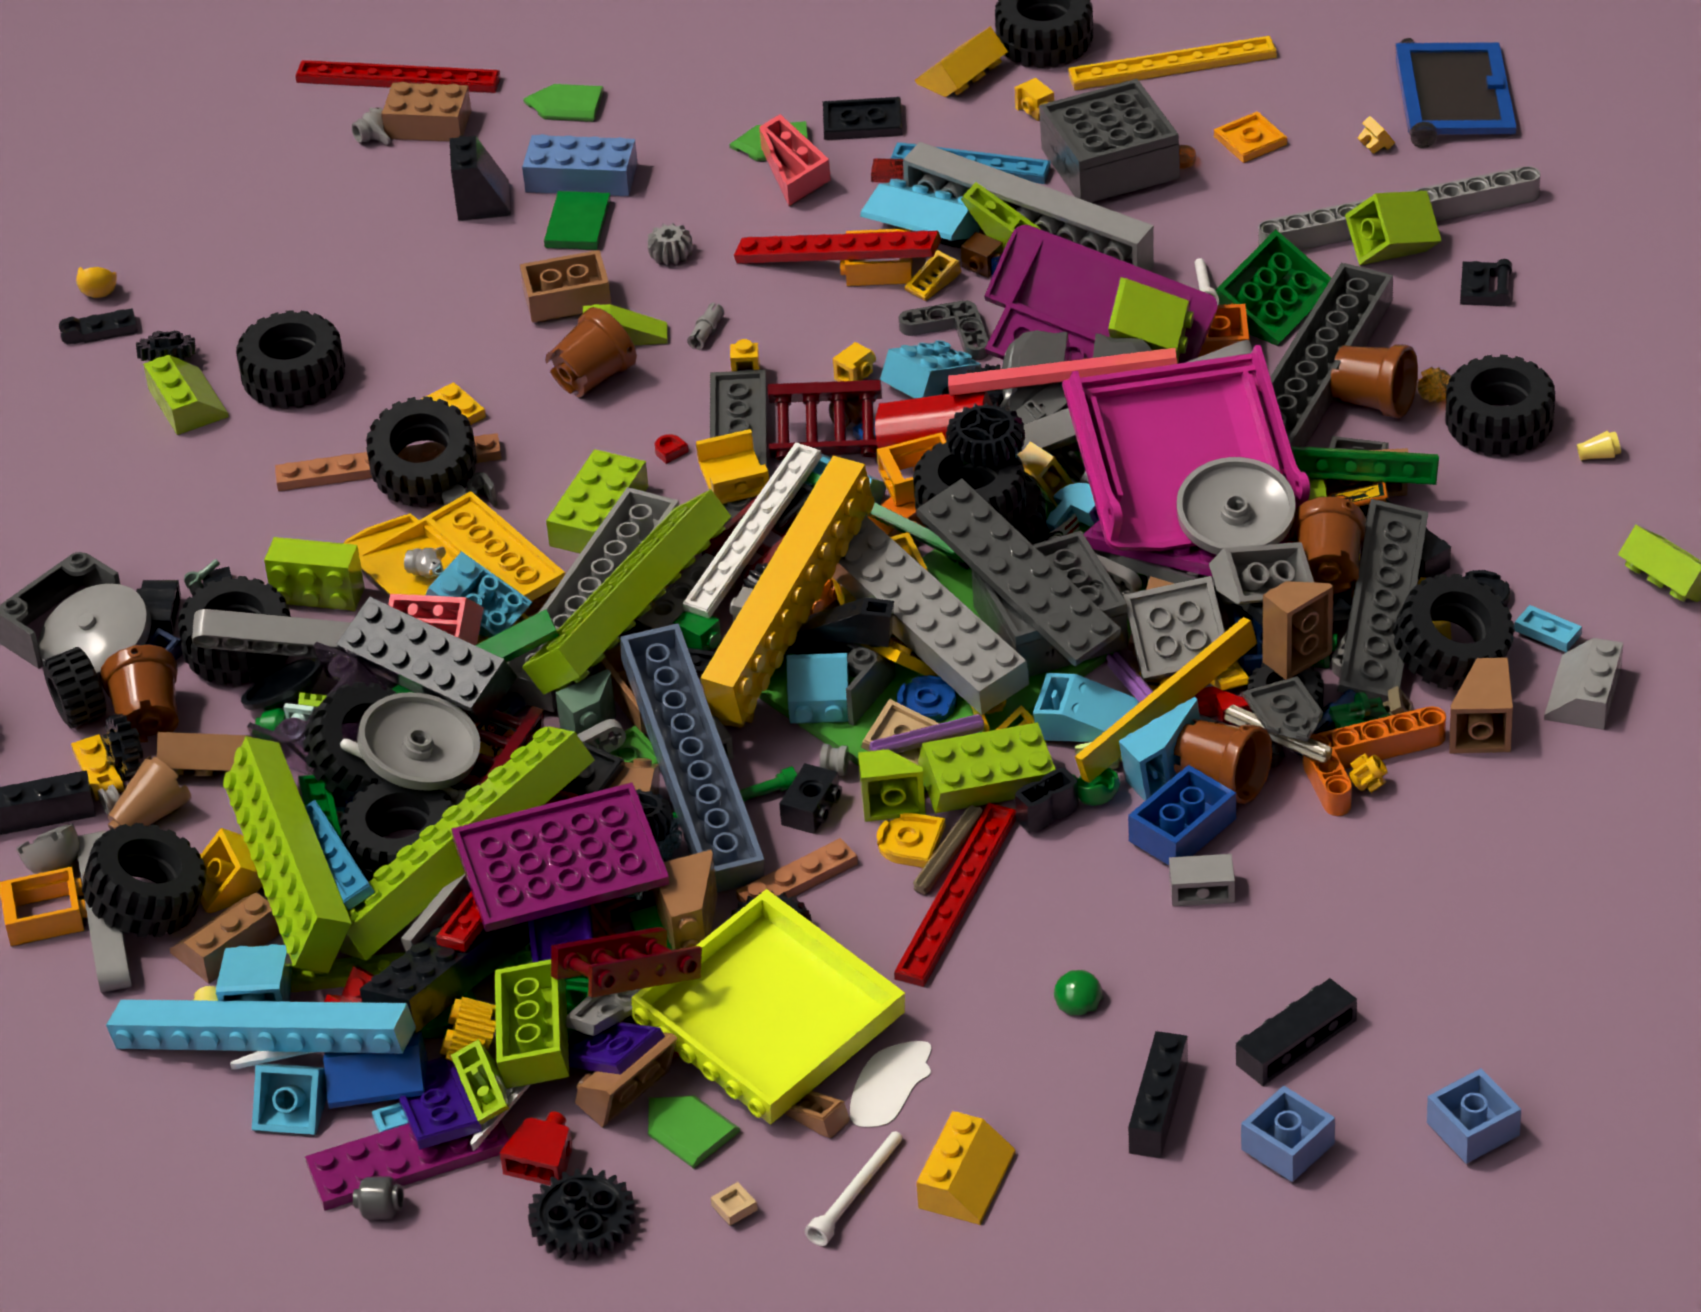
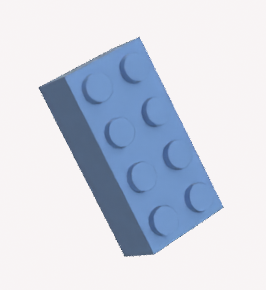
M532 135L522 165L525 192L610 193V196H629L638 165L635 139Z

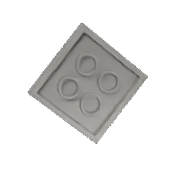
M1211 576L1123 595L1127 603V617L1141 676L1145 682L1174 675L1225 633Z

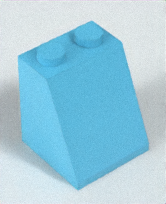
M271 944L268 946L225 948L216 985L218 1001L290 1002L292 961L286 951V946Z

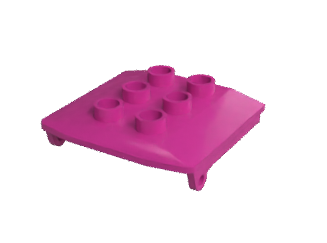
M1261 344L1255 345L1250 354L1080 378L1078 371H1072L1070 378L1062 382L1106 544L1114 550L1164 551L1197 546L1184 534L1177 518V495L1182 483L1191 472L1201 465L1216 459L1245 457L1264 462L1278 470L1288 480L1295 496V509L1309 500V479L1305 472H1300L1294 460Z

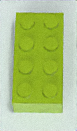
M594 449L546 520L549 546L581 553L627 487L646 492L649 487L646 461Z
M1038 722L922 743L917 763L922 767L923 781L935 814L968 808L970 805L980 806L988 803L1015 799V793L1021 787L1040 781L1047 773L1056 770Z
M551 959L495 970L496 1063L506 1089L569 1077L568 1028L566 1027L567 990L565 979L557 980L551 977Z

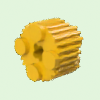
M462 997L461 1000L455 998L448 1019V1023L453 1024L452 1030L447 1029L440 1054L446 1055V1059L452 1060L451 1055L478 1039L488 1050L496 1027V1020L491 1019V1016L496 1017L495 1005Z

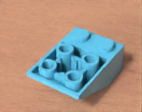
M936 340L935 343L929 344L918 343V345L914 346L901 345L900 348L888 350L880 380L913 398L942 395L944 388L948 386V376L967 374V370L975 371V366L980 367L981 364L971 359L972 356L970 354L956 351L951 348L949 343L941 340Z
M462 551L428 587L426 592L427 596L466 597L484 607L479 635L488 638L512 627L532 604L531 600Z
M1047 673L1033 711L1035 723L1038 722L1045 741L1093 742L1139 704V701L1133 696L1078 674Z
M1195 697L1179 704L1173 710L1119 740L1126 782L1144 801L1177 775L1174 770V764L1180 765L1181 757L1174 755V749L1178 736L1186 724H1195L1192 719L1200 720L1198 701Z

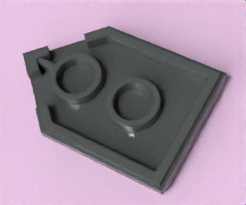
M1299 677L1242 692L1243 698L1263 727L1273 734L1308 742L1323 717V711Z

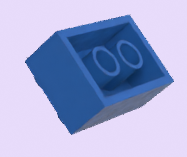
M1188 765L1128 815L1129 842L1169 865V857L1193 856L1236 819V792Z

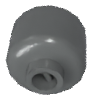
M390 1176L366 1177L361 1181L359 1189H355L353 1192L354 1208L359 1209L362 1217L366 1220L392 1219L403 1208L404 1192L402 1185L397 1184L396 1180Z

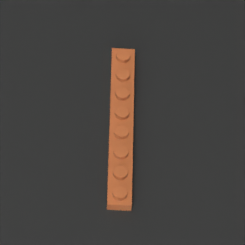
M498 433L474 436L477 463L502 460ZM427 442L406 446L397 456L408 462H427L438 457L446 447L437 442ZM367 452L275 465L278 491L372 478Z

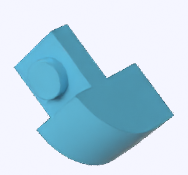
M1070 484L1055 493L1053 497L1057 507L1050 512L1046 525L1049 532H1052L1074 514H1076L1078 521L1090 527L1099 521L1090 484Z

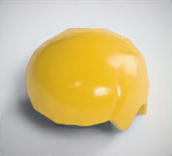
M82 267L78 268L76 284L79 290L86 296L101 298L108 296L114 291L117 283L116 272L112 273L108 269L101 267H91L84 270Z

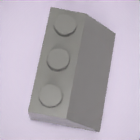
M1302 542L1223 548L1209 563L1217 591L1237 604L1262 603L1263 594L1286 581L1314 582Z
M1592 638L1564 653L1552 687L1544 720L1604 730L1622 669L1623 642Z

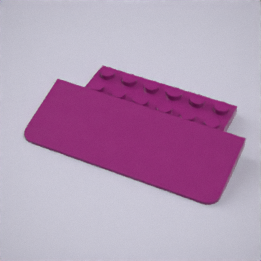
M1021 225L1013 231L984 295L985 301L1005 308L985 347V352L1004 360V354L1014 340L1023 333L1040 330L1051 333L1067 332L1072 354L1071 361L1093 358L1095 335L1103 334L1110 337L1108 327L1120 278L1122 277L1189 301L1190 311L1194 312L1192 327L1186 328L1184 336L1188 337L1185 354L1180 353L1177 364L1185 363L1198 358L1216 316L1218 305L1216 299L1208 293L1036 227Z

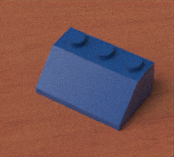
M421 1030L412 1034L403 1054L324 1052L323 1060L329 1109L395 1100L401 1098L400 1096H406V1098L422 1096L425 1092L428 1055Z

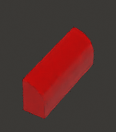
M988 392L953 396L943 394L879 403L875 418V435L878 449L942 433L946 439L949 419L954 418L955 412H962L963 407L972 408L974 403L978 406L984 405L986 402L988 405H992Z

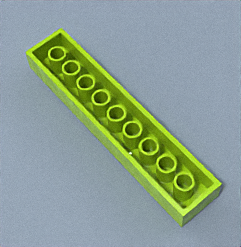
M711 489L675 507L557 630L559 636L544 643L522 666L543 695L553 690L558 692L566 688L571 681H574L576 684L587 677L590 673L587 669L604 659L605 655L603 652L613 648L620 642L619 635L626 633L636 625L634 619L641 617L651 609L649 603L656 601L666 593L664 587L677 581L681 577V569L684 570L696 561L694 556L700 554L711 545L709 540L717 537L726 529L724 524L731 518V515Z
M550 726L539 729L533 735V740L530 743L516 749L510 755L511 759L503 766L494 768L488 774V779L485 782L471 788L465 794L466 798L462 802L451 806L442 814L443 818L439 822L426 827L419 834L420 838L412 845L403 847L397 853V858L394 861L376 870L373 874L374 878L369 881L375 893L350 910L345 906L352 924L340 947V951L363 960H368L424 911L444 887L465 874L452 837V828L545 805L595 761L574 731Z
M245 736L241 747H238L235 752L231 770L225 774L223 781L224 789H226L230 799V805L233 807L237 823L243 833L244 841L251 854V860L256 867L258 878L261 880L265 896L271 906L272 915L275 917L279 933L282 935L293 967L329 973L352 924L279 742Z

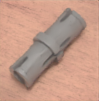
M710 303L704 315L700 316L695 322V329L687 339L689 346L693 349L698 342L700 343L697 346V350L702 349L708 337L716 332L717 323L725 313L724 308L720 304H717L713 310L715 303Z

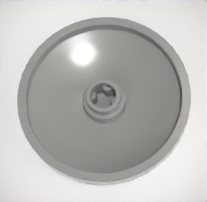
M1245 457L1220 458L1201 465L1184 480L1177 495V518L1182 531L1194 544L1216 555L1223 548L1278 544L1286 537L1293 525L1296 505L1295 496L1288 480L1272 466Z
M99 584L85 588L64 600L47 618L40 632L38 642L41 660L44 661L62 652L80 647L89 657L100 681L101 667L108 657L119 650L134 645H145L151 629L150 611L141 596L127 586L121 584Z
M398 693L378 700L364 713L357 735L360 754L366 764L376 774L393 784L414 790H439L461 782L474 769L480 751V736L471 718L451 702L424 693Z

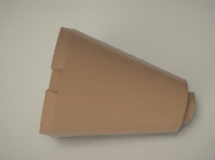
M149 755L143 761L107 816L110 821L108 827L115 830L120 825L127 824L132 826L134 823H143V826H149L188 803L192 795L185 784L180 788L176 780L179 776L166 763L155 756L151 758V755Z

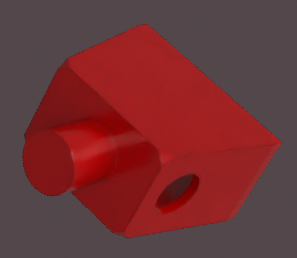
M552 1111L548 1114L545 1121L531 1117L526 1118L500 1151L503 1174L551 1186L550 1177L558 1180L563 1179L562 1172L567 1171L572 1153L570 1128L565 1126L567 1122L565 1116L559 1112Z

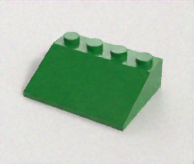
M1275 229L1215 291L1219 298L1218 305H1246L1248 332L1250 335L1278 346L1313 309L1330 282L1331 277Z

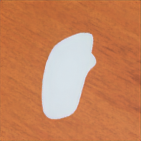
M925 1041L905 1042L885 1048L872 1056L863 1068L851 1098L850 1119L855 1125L874 1127L888 1124L895 1119L912 1088L917 1082L931 1073V1069L926 1064L931 1052V1044Z

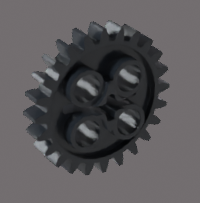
M576 1168L574 1176H569L568 1173L563 1171V1179L558 1180L550 1177L551 1186L541 1184V1194L533 1193V1203L528 1205V1222L531 1228V1235L537 1238L538 1246L546 1245L547 1253L557 1249L558 1258H562L566 1253H570L572 1261L577 1258L578 1254H583L585 1260H588L591 1252H595L597 1256L602 1257V1249L606 1248L613 1252V1242L623 1244V1234H631V1225L636 1223V1207L632 1191H627L625 1182L618 1183L616 1175L606 1179L605 1170H602L597 1176L593 1175L592 1168H589L586 1174L582 1175L579 1168Z

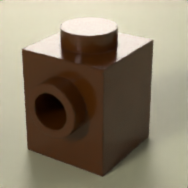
M975 232L961 245L962 268L989 278L995 272L1003 253V242Z

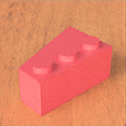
M781 114L759 127L761 149L788 206H791L831 180L829 159Z
M390 594L389 606L468 643L477 645L484 609L479 604L466 597Z

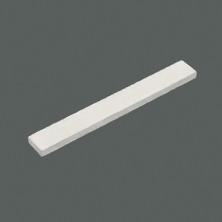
M795 442L682 603L685 611L708 619L712 616L822 458L821 450Z

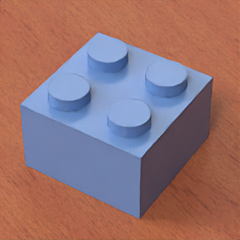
M1480 1068L1427 1096V1123L1467 1164L1520 1136L1521 1108Z
M1284 1085L1241 1123V1150L1291 1182H1294L1335 1144V1117Z

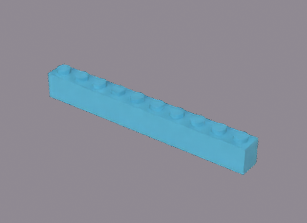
M120 1000L106 1024L116 1049L403 1054L416 1028L407 1003Z

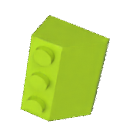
M171 355L159 357L143 364L148 389L177 435L229 417L225 407L198 366Z
M1635 524L1617 554L1627 560L1625 566L1638 574L1641 571L1649 574L1647 580L1660 588L1664 584L1670 587L1671 591L1669 594L1682 602H1685L1687 598L1699 602L1701 600V560L1663 536Z

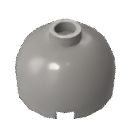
M71 823L70 825L66 824L37 836L32 844L26 841L16 848L25 867L32 873L39 874L67 868L78 858L77 853L80 841L73 823Z

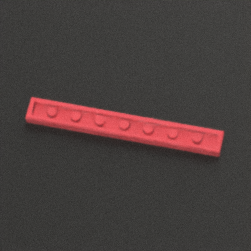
M1176 348L948 376L949 395L1063 382V380H1068L1072 371H1078L1080 378L1173 365L1177 364Z

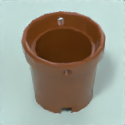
M591 307L579 317L578 324L546 354L545 361L547 364L552 360L554 368L550 370V373L556 382L569 394L577 390L579 393L576 397L580 398L614 373H621L636 363L637 353L629 334L622 325L604 310Z
M1395 344L1390 348L1354 347L1347 345L1340 347L1334 359L1341 361L1338 369H1332L1330 386L1332 396L1338 398L1337 401L1381 410L1384 416L1400 419L1406 415L1412 405L1418 381V361L1414 348L1405 344Z
M1318 497L1306 501L1295 509L1294 522L1290 529V536L1293 543L1302 542L1314 583H1330L1333 586V594H1338L1350 589L1351 581L1354 579L1357 582L1359 578L1360 545L1364 540L1366 531V517L1360 507L1349 500L1338 497Z
M149 644L134 645L117 651L107 658L100 671L102 686L111 698L116 715L123 713V715L127 716V721L131 722V729L136 728L138 730L140 743L148 742L147 736L157 734L158 737V732L173 733L179 723L175 691L178 674L177 661L171 652L162 647Z
M1192 719L1195 724H1186L1183 727L1175 745L1174 755L1181 757L1180 765L1174 764L1176 774L1190 765L1236 792L1237 803L1244 805L1253 801L1263 788L1271 767L1273 751L1272 740L1268 730L1257 725L1247 724L1238 727Z

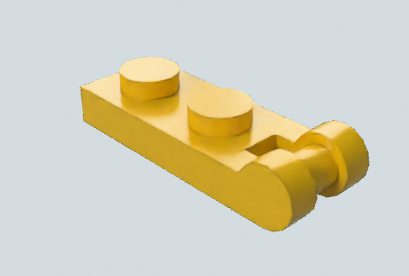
M99 734L71 743L73 754L81 771L87 770L95 801L99 800L98 790L103 789L106 791L109 785H114L118 793L124 792L120 775L117 773L114 765H109L107 762L105 747Z

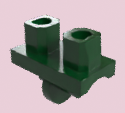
M1364 692L1356 693L1354 702L1332 706L1329 710V715L1335 723V729L1391 716L1385 710L1380 697L1368 699Z

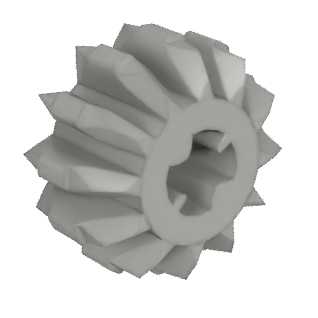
M672 223L670 226H666L663 224L661 228L655 227L653 232L648 234V253L650 258L655 259L656 264L664 262L666 266L670 263L678 265L679 261H687V256L692 255V236L689 230H685L684 225L675 226Z

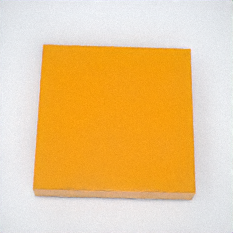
M1258 111L1214 129V137L1242 163L1287 145V137Z

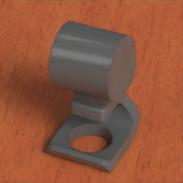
M483 472L473 474L466 484L467 489L457 484L442 493L444 506L470 491L477 497V493L485 495L492 506L496 507L498 505L494 483Z

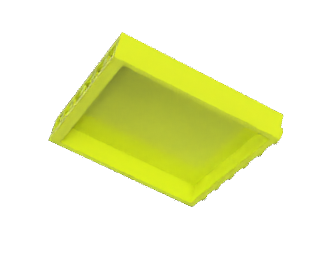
M767 889L696 945L702 947L701 978L643 988L631 997L632 1017L638 1025L659 1027L664 1033L674 1034L678 1038L675 1051L678 1052L686 1063H692L702 1071L709 1081L718 1083L732 1099L741 1101L755 1117H761L770 1125L905 1013L904 991Z

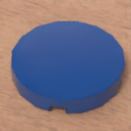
M931 675L918 676L913 678L911 683L906 685L905 682L900 687L897 693V703L936 722L947 719L954 712L957 706L956 691L941 677Z

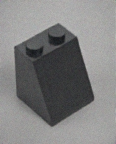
M476 136L449 138L451 175L458 221L511 216L509 179Z

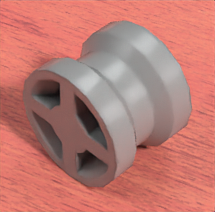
M823 744L820 754V767L836 771L840 776H846L849 765V747L842 745L839 748H833L830 744Z

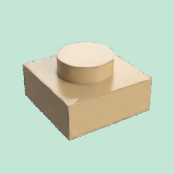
M739 1182L711 1197L712 1207L730 1226L758 1210L757 1201Z

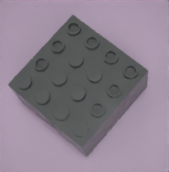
M1138 79L1039 105L1041 149L1076 198L1094 203L1095 201L1117 197L1120 194L1142 190L1146 187L1167 183L1180 178L1179 134Z
M1082 531L1034 544L1033 546L1121 628L1119 637L1086 660L1128 648L1127 603ZM972 569L973 605L976 612L985 624L1027 661L1028 678L1072 665Z

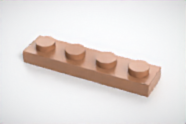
M839 838L736 890L737 900L746 903L748 896L756 898L759 892L762 893L766 889L770 892L773 890L775 895L785 892L788 898L796 896L857 865V855Z

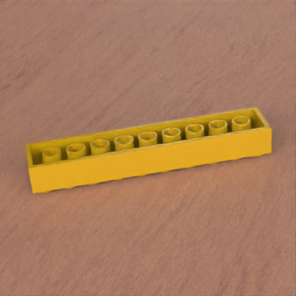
M832 456L700 677L707 703L713 716L744 724L748 715L754 712L757 700L762 691H766L773 672L781 666L784 654L788 647L794 644L800 626L808 620L810 609L815 601L821 598L823 587L827 580L833 577L837 563L841 557L846 555L853 536L859 533L864 517L873 509L874 497L871 493L870 479L867 476L865 464Z

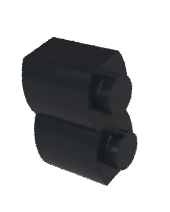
M143 580L141 588H137L136 592L141 596L150 611L151 629L149 635H153L158 628L174 635L181 602L179 581Z
M1066 768L1053 770L1047 773L1040 781L1026 784L1015 793L1016 821L1028 833L1046 828L1054 819L1069 816L1079 807L1078 780Z

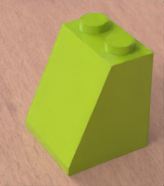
M1427 191L1375 193L1345 214L1359 265L1426 252L1442 241Z
M1121 277L1108 327L1109 336L1111 338L1143 339L1152 351L1176 348L1178 363L1180 353L1185 354L1188 337L1184 336L1186 328L1192 327L1194 312L1190 311L1189 301Z

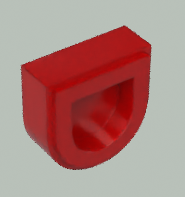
M673 434L659 437L654 444L656 456L666 464L689 452L688 444Z

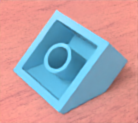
M847 653L787 655V691L790 723L848 722L846 688L850 684Z
M268 1063L256 1065L252 1130L315 1135L327 1097L324 1067Z

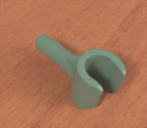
M217 559L213 560L198 573L191 571L185 575L184 582L186 587L190 589L191 594L199 587L203 589L204 586L201 580L220 565Z

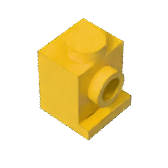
M1036 77L1014 87L1015 108L1018 111L1023 109L1037 121L1040 120L1039 105L1054 101V92Z
M741 339L736 344H730L731 371H738V369L760 370L758 343H752L748 339Z
M854 342L833 357L834 380L859 381L867 378L873 373V363L876 362L874 352Z

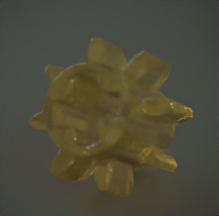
M1430 367L1422 371V378L1418 379L1417 389L1421 397L1426 400L1429 399L1430 402L1436 400L1437 403L1445 400L1446 388L1451 377L1449 373L1441 370L1439 367L1436 369Z

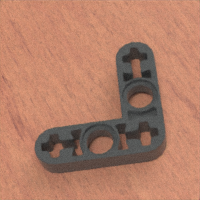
M963 300L903 311L899 315V330L904 335L915 336L956 328L963 351L972 356L971 359L982 360L988 356L985 352L988 337L977 306L971 301ZM933 317H944L939 320L932 319ZM966 329H976V331H973V332H967V331H964V330H966Z

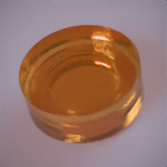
M1179 145L1180 169L1189 168L1195 164L1196 151L1193 147Z

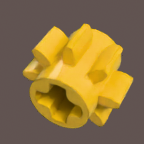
M1364 753L1350 763L1354 769L1349 772V777L1359 790L1364 791L1368 788L1372 793L1386 783L1383 776L1388 771L1378 756L1372 755L1369 758Z

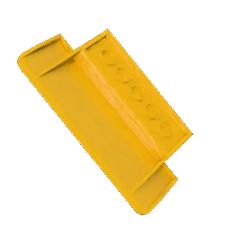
M472 491L420 520L409 513L370 526L348 538L343 543L358 545L361 569L389 594L426 595L428 587L438 578V576L426 578L406 572L404 567L405 554L408 550L415 548L423 550L424 548L436 549L444 547L446 554L440 560L443 565V571L462 551L531 601L557 587L565 576V572ZM523 613L521 617L512 626L528 619L529 617L525 613ZM479 635L477 644L489 638Z

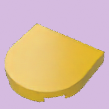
M916 813L900 814L899 818L889 822L886 820L877 831L878 850L883 857L891 862L924 868L938 848L946 827L945 818Z

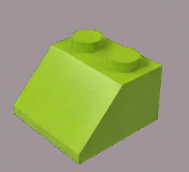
M889 749L858 752L865 822L899 818L900 814L903 813L926 815L923 770L921 766Z

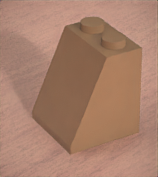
M1508 657L1476 659L1450 707L1449 754L1511 752L1513 704Z
M711 850L664 862L669 875V885L654 888L656 910L664 929L667 930V937L672 950L694 947L711 934L718 898L713 853Z

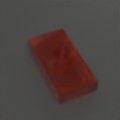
M873 159L871 182L890 183V179L904 180L903 159Z

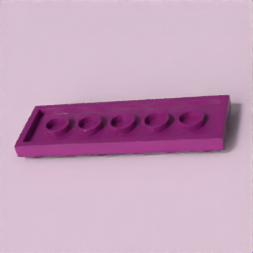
M500 1120L474 1151L471 1146L474 1134L419 1150L409 1124H405L307 1155L305 1160L324 1211L353 1202L354 1190L359 1189L361 1181L366 1177L390 1176L396 1180L397 1184L404 1186L498 1156L501 1149L508 1142L509 1137Z

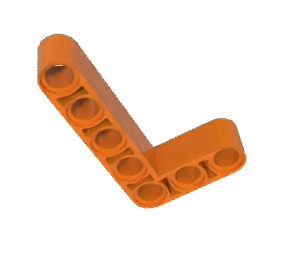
M1430 706L1311 735L1310 738L1332 748V757L1326 763H1321L1303 755V768L1324 810L1333 816H1343L1351 810L1352 784L1345 769L1351 768L1350 763L1364 753L1369 758L1372 755H1376L1381 760L1441 745L1445 741L1446 713L1439 707Z

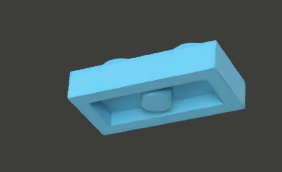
M1532 605L1526 608L1514 624L1516 632L1564 652H1567L1582 634V626Z

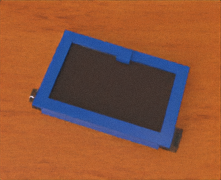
M1405 38L1400 43L1395 44L1396 65L1408 133H1410L1411 142L1416 147L1427 148L1432 146L1437 140V135L1516 134L1517 127L1499 42L1415 43L1412 38Z

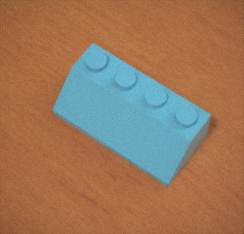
M890 179V183H879L860 213V217L913 231H939L941 238L951 241L969 239L975 232L979 233L980 231L979 224L961 201L962 196L956 199L951 197L952 193L939 190L935 193L929 192V187L923 185L909 187L906 186V181L899 179Z

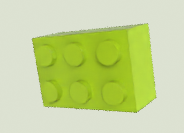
M274 537L264 559L268 584L276 588L277 592H280L285 597L286 604L356 611L365 589L358 545Z

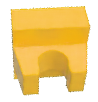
M1371 116L1362 123L1365 128L1357 138L1364 146L1366 145L1371 153L1374 154L1383 147L1389 150L1395 144L1385 129Z

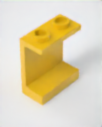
M751 429L696 441L698 464L707 487L713 491L722 504L758 496L769 481L766 464L760 465L755 454Z

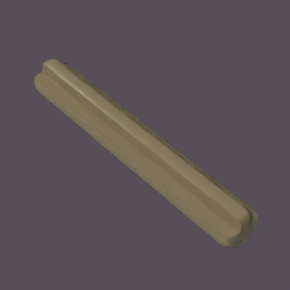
M1231 705L1225 711V720L1240 727L1241 725L1250 724L1263 727L1254 713L1241 707ZM1268 732L1273 742L1321 763H1326L1332 757V748L1312 738L1306 742Z
M970 805L913 881L916 892L925 895L931 890L971 835L983 812L980 807Z

